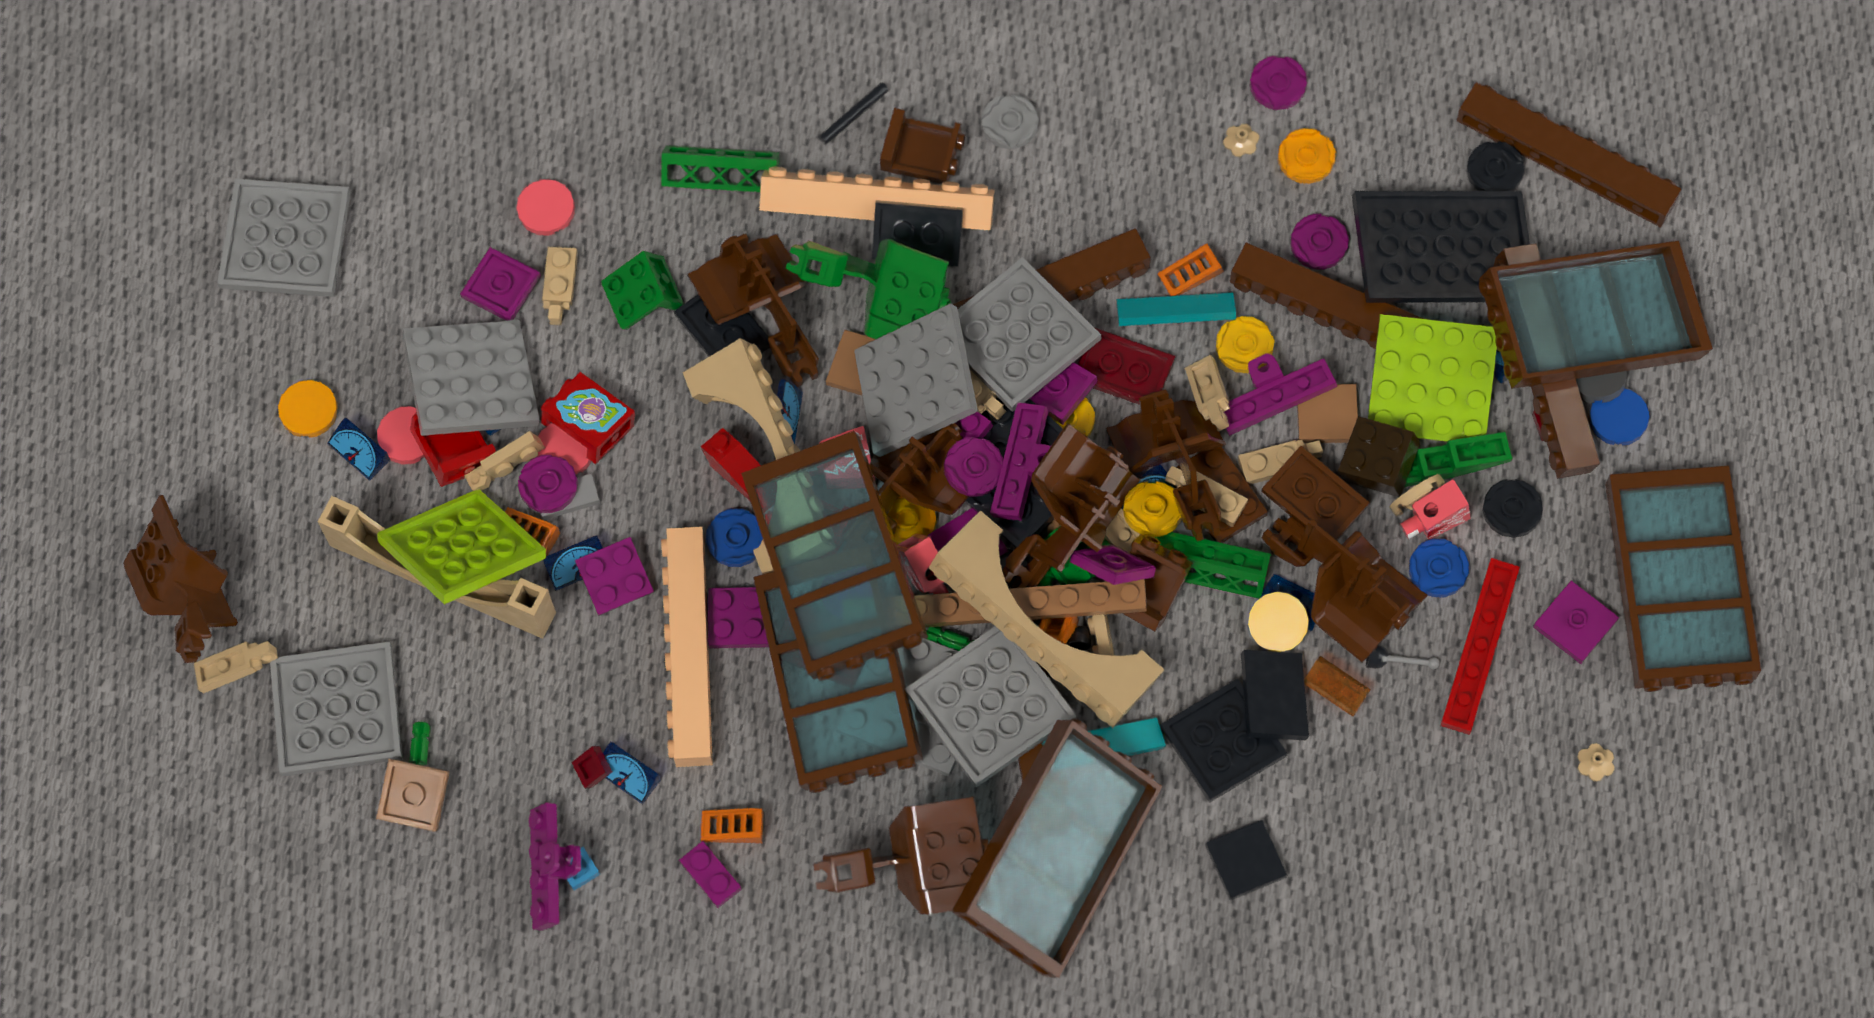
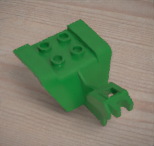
M886 239L880 242L875 264L852 256L848 252L844 251L841 253L812 241H807L803 246L795 244L790 249V253L798 256L799 263L791 260L787 263L786 269L797 274L803 281L827 287H840L843 275L846 274L860 277L870 282L866 294L864 333L875 340L951 303V299L948 298L950 289L944 288L949 262L899 244L893 239ZM812 260L822 262L820 272L810 269Z

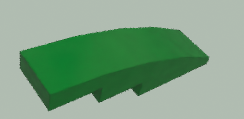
M1506 432L1448 440L1447 444L1443 446L1418 449L1404 487L1418 485L1437 474H1440L1443 480L1511 462L1512 455Z

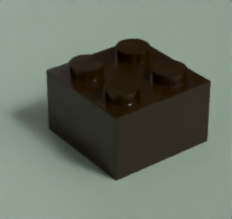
M1358 416L1338 472L1344 481L1400 497L1420 442L1413 431Z

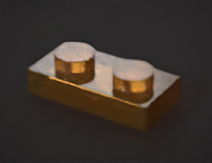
M1322 656L1315 661L1304 680L1306 686L1353 717L1359 711L1371 691L1370 688Z

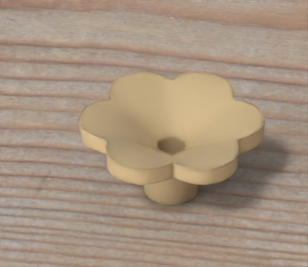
M1241 124L1238 127L1231 126L1227 129V137L1224 139L1223 144L1225 148L1231 150L1234 156L1251 155L1256 151L1259 135L1252 131L1249 125Z
M1591 744L1588 749H1582L1578 753V760L1580 761L1578 770L1582 775H1589L1591 780L1600 781L1604 776H1609L1614 772L1612 764L1614 755L1610 750L1603 749L1599 744Z

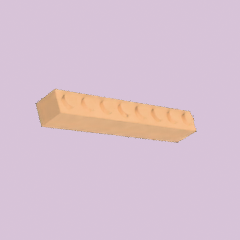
M770 167L769 170H764L761 176L759 210L874 220L876 200L961 207L963 208L962 228L991 230L995 190L988 189V186L983 184H973L971 188L959 187L960 184L956 182H943L942 185L930 184L929 180L915 179L913 183L902 182V179L898 177H885L884 180H875L873 176L867 174H858L855 178L844 177V174L841 172H827V175H817L815 171L809 169H800L798 173L786 172V168Z
M702 526L667 528V539H661L662 557H667L668 567H662L663 585H668L669 594L663 596L664 614L669 613V624H664L665 642H670V653H665L666 671H671V681L666 682L667 700H672V710L667 711L668 729H673V740H668L669 758H674L676 767L713 765L705 536Z

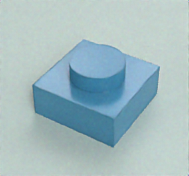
M584 847L581 848V870L577 875L567 879L573 891L600 875Z

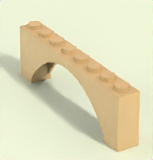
M740 338L683 372L692 398L705 404L711 401L725 402L739 406L748 412L766 433L776 460L800 451L792 440V428L787 420L783 418L781 413L783 409L782 403L772 391L770 386L772 384L771 376L763 368L760 361L762 354L755 344ZM807 471L778 481L776 504L768 527L771 537L824 518L822 514L824 511L823 504L813 492V479ZM832 527L775 547L782 569L817 560L836 549L833 541L835 534ZM762 540L760 546L753 550L763 575L774 572L764 540Z
M331 496L318 520V524L331 547L425 587L378 543L377 533L384 530V527L369 518L358 507ZM523 578L516 581L500 579L455 599L459 603L542 639L556 614L548 589Z
M980 511L937 553L929 569L934 572L939 580L944 581L956 591L962 600L967 601L979 611L985 620L990 621L1002 631L1008 640L1013 641L1025 651L1031 660L1037 662L1048 671L1054 680L1060 682L1071 691L1077 700L1083 702L1094 711L1100 720L1113 728L1156 682L1164 669L1142 650L1138 654L1124 656L1089 653L1061 643L1037 627L1018 606L1004 579L999 557V536L1003 529Z

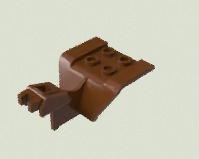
M747 234L729 237L721 244L720 256L707 261L697 270L687 274L712 318L717 324H721L764 305L773 315L780 331L768 337V341L782 374L789 377L796 387L801 386L803 383L802 376L800 375L802 373L809 374L812 380L817 379L818 370L816 365H818L819 357L800 326L797 325V322L792 318L780 299L806 286L808 282L801 280L797 274L786 269L787 263L791 260L793 261L777 234L768 238H759L749 243ZM798 352L801 359L791 363L787 356Z
M1167 390L1152 392L1140 397V413L1127 416L1117 425L1106 428L1114 449L1124 455L1122 461L1129 466L1128 470L1132 474L1175 460L1179 464L1186 482L1185 486L1173 490L1175 502L1185 529L1191 530L1197 541L1203 540V529L1212 530L1214 536L1220 535L1218 522L1221 520L1220 508L1207 480L1197 481L1196 468L1189 455L1198 452H1206L1225 446L1226 443L1222 439L1220 432L1211 423L1210 419H1204L1197 408L1196 401L1179 400L1173 402L1172 398H1169ZM1204 508L1206 513L1193 516V511Z
M955 423L918 440L912 436L908 440L909 444L884 456L879 457L874 454L869 466L872 474L884 483L878 492L886 515L899 496H902L911 504L947 515H953L969 496L957 492L949 484L944 472V461L949 449L957 441L963 439L960 435L962 430ZM874 511L861 515L843 537L847 543L843 552L870 546L875 552L876 558H878L886 547ZM887 515L892 533L894 535L897 527V522ZM870 530L878 535L871 545L864 541Z
M1066 424L1031 477L1033 485L1061 527L1047 540L1038 534L1026 537L1006 558V565L1002 570L1006 582L1009 583L1016 576V580L1012 584L1013 588L1037 587L1050 567L1062 572L1065 563L1081 541L1096 552L1103 548L1102 543L1107 527L1124 504L1127 493L1140 481L1128 470L1129 466L1122 461L1124 455L1111 446L1107 450L1098 446L1070 424ZM1027 555H1030L1034 559L1024 568L1021 563Z
M159 495L151 510L154 515L151 522L148 524L136 549H130L123 564L144 612L149 615H181L175 626L176 652L180 653L185 663H196L201 656L200 651H203L205 648L202 639H210L212 637L209 627H232L238 623L237 619L233 617L221 589L228 572L213 563L217 555L215 550L198 551L196 547H192L182 539L178 530V520L173 518L164 495Z
M1289 517L1287 522L1280 518L1274 522L1273 528L1279 534H1274L1267 529L1262 535V540L1270 547L1272 554L1295 567L1306 566L1313 558L1323 563L1318 568L1311 613L1312 620L1319 628L1362 663L1395 628L1399 631L1410 619L1408 614L1414 611L1428 596L1380 556L1379 552L1363 537V534L1355 531L1341 545L1321 529L1313 519L1308 522L1305 528L1296 519ZM1289 541L1298 546L1295 551L1286 546Z
M974 796L903 807L889 826L893 855L872 858L870 848L824 854L822 861L813 864L814 871L824 870L827 873V879L817 881L816 888L828 890V892H843L868 887L876 882L874 868L895 864L898 889L921 915L952 911L989 844L988 838L982 839L981 831L979 830ZM850 864L852 878L839 880L837 866ZM988 883L976 903L978 907L991 905Z

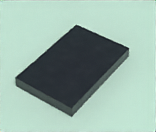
M876 200L872 259H876L881 241L893 239L899 244L948 261V266L958 267L963 208Z
M698 294L673 311L675 317L708 357L740 338L755 344L761 353L770 348L768 335L749 312L724 323L717 324Z
M1244 649L1241 653L1247 737L1306 741L1309 737L1302 653Z

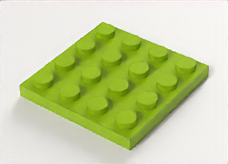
M1380 314L1367 419L1413 431L1417 438L1448 441L1487 435L1497 351L1496 335L1493 327Z
M480 489L471 491L377 533L378 543L443 604H447L546 559V549Z

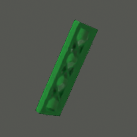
M666 145L662 151L661 186L760 192L761 184H758L752 178V175L758 170H769L770 167H778L780 152ZM668 164L680 165L687 174L681 179H668ZM701 166L709 167L715 176L710 181H701L694 172ZM729 168H735L741 172L744 178L738 183H730L723 174Z
M1174 532L1155 537L1160 541L1161 546L1169 550L1174 549L1182 552L1187 556V560L1193 563L1191 568H1194L1197 572H1189L1184 582L1258 599L1261 598L1270 553L1206 539L1197 541L1195 537ZM1213 574H1222L1226 579L1215 578ZM1242 581L1258 582V586L1245 585Z

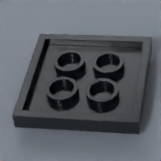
M1238 678L1160 724V729L1209 803L1284 759L1288 754L1278 739L1247 737L1244 690Z

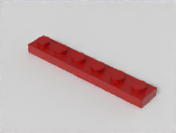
M1493 558L1489 561L1440 726L1468 735L1471 733L1520 566Z

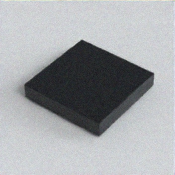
M1262 820L1205 843L1230 901L1287 878V873Z

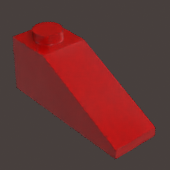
M722 428L700 447L710 466L750 501L741 473L761 465L738 440ZM777 482L756 490L764 514L776 504Z

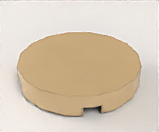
M1440 474L1434 475L1402 494L1389 507L1395 516H1401L1403 514L1401 509L1412 510V505L1436 490L1435 487L1444 485L1445 481Z

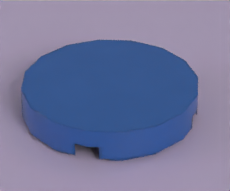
M1624 389L1619 397L1610 402L1594 401L1589 414L1590 427L1599 439L1607 444H1622V446L1630 445L1639 440L1645 433L1650 418L1648 406L1642 397L1629 389Z
M728 509L720 512L714 517V520L706 530V544L710 554L719 563L729 567H742L752 563L756 559L753 550L758 548L763 540L756 517L744 509Z
M1433 538L1422 542L1409 560V576L1412 583L1431 597L1444 598L1455 594L1464 586L1469 574V561L1465 552L1446 539Z

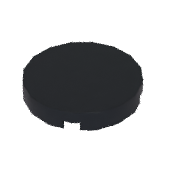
M1497 141V143L1485 142L1476 147L1468 158L1466 172L1469 182L1478 191H1514L1523 180L1525 169L1522 155L1517 149L1506 142Z
M1515 479V481L1502 480L1493 485L1485 495L1482 511L1485 521L1493 531L1502 536L1516 538L1525 536L1536 528L1542 518L1543 507L1541 496L1536 489L1523 480Z

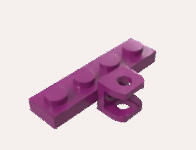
M1269 353L1249 361L1248 370L1255 390L1229 401L1230 409L1224 411L1229 423V427L1226 428L1229 436L1336 388L1337 383L1325 359L1323 358L1283 376L1274 356ZM1263 363L1267 364V365L1262 366V367H1260V368L1258 369V367H1259L1260 364H1263Z
M1018 403L1016 406L990 511L994 518L1022 521L1032 474L1051 447L1050 445L1041 444L1049 411L1045 405Z
M547 802L531 809L528 819L531 845L529 847V856L531 858L529 884L532 889L530 916L532 918V930L540 931L559 924L558 879H569L577 875L581 870V848L578 845L559 846L557 840V804Z

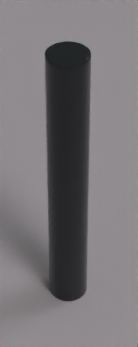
M882 82L820 134L818 136L820 141L825 145L828 144L889 91L887 86Z

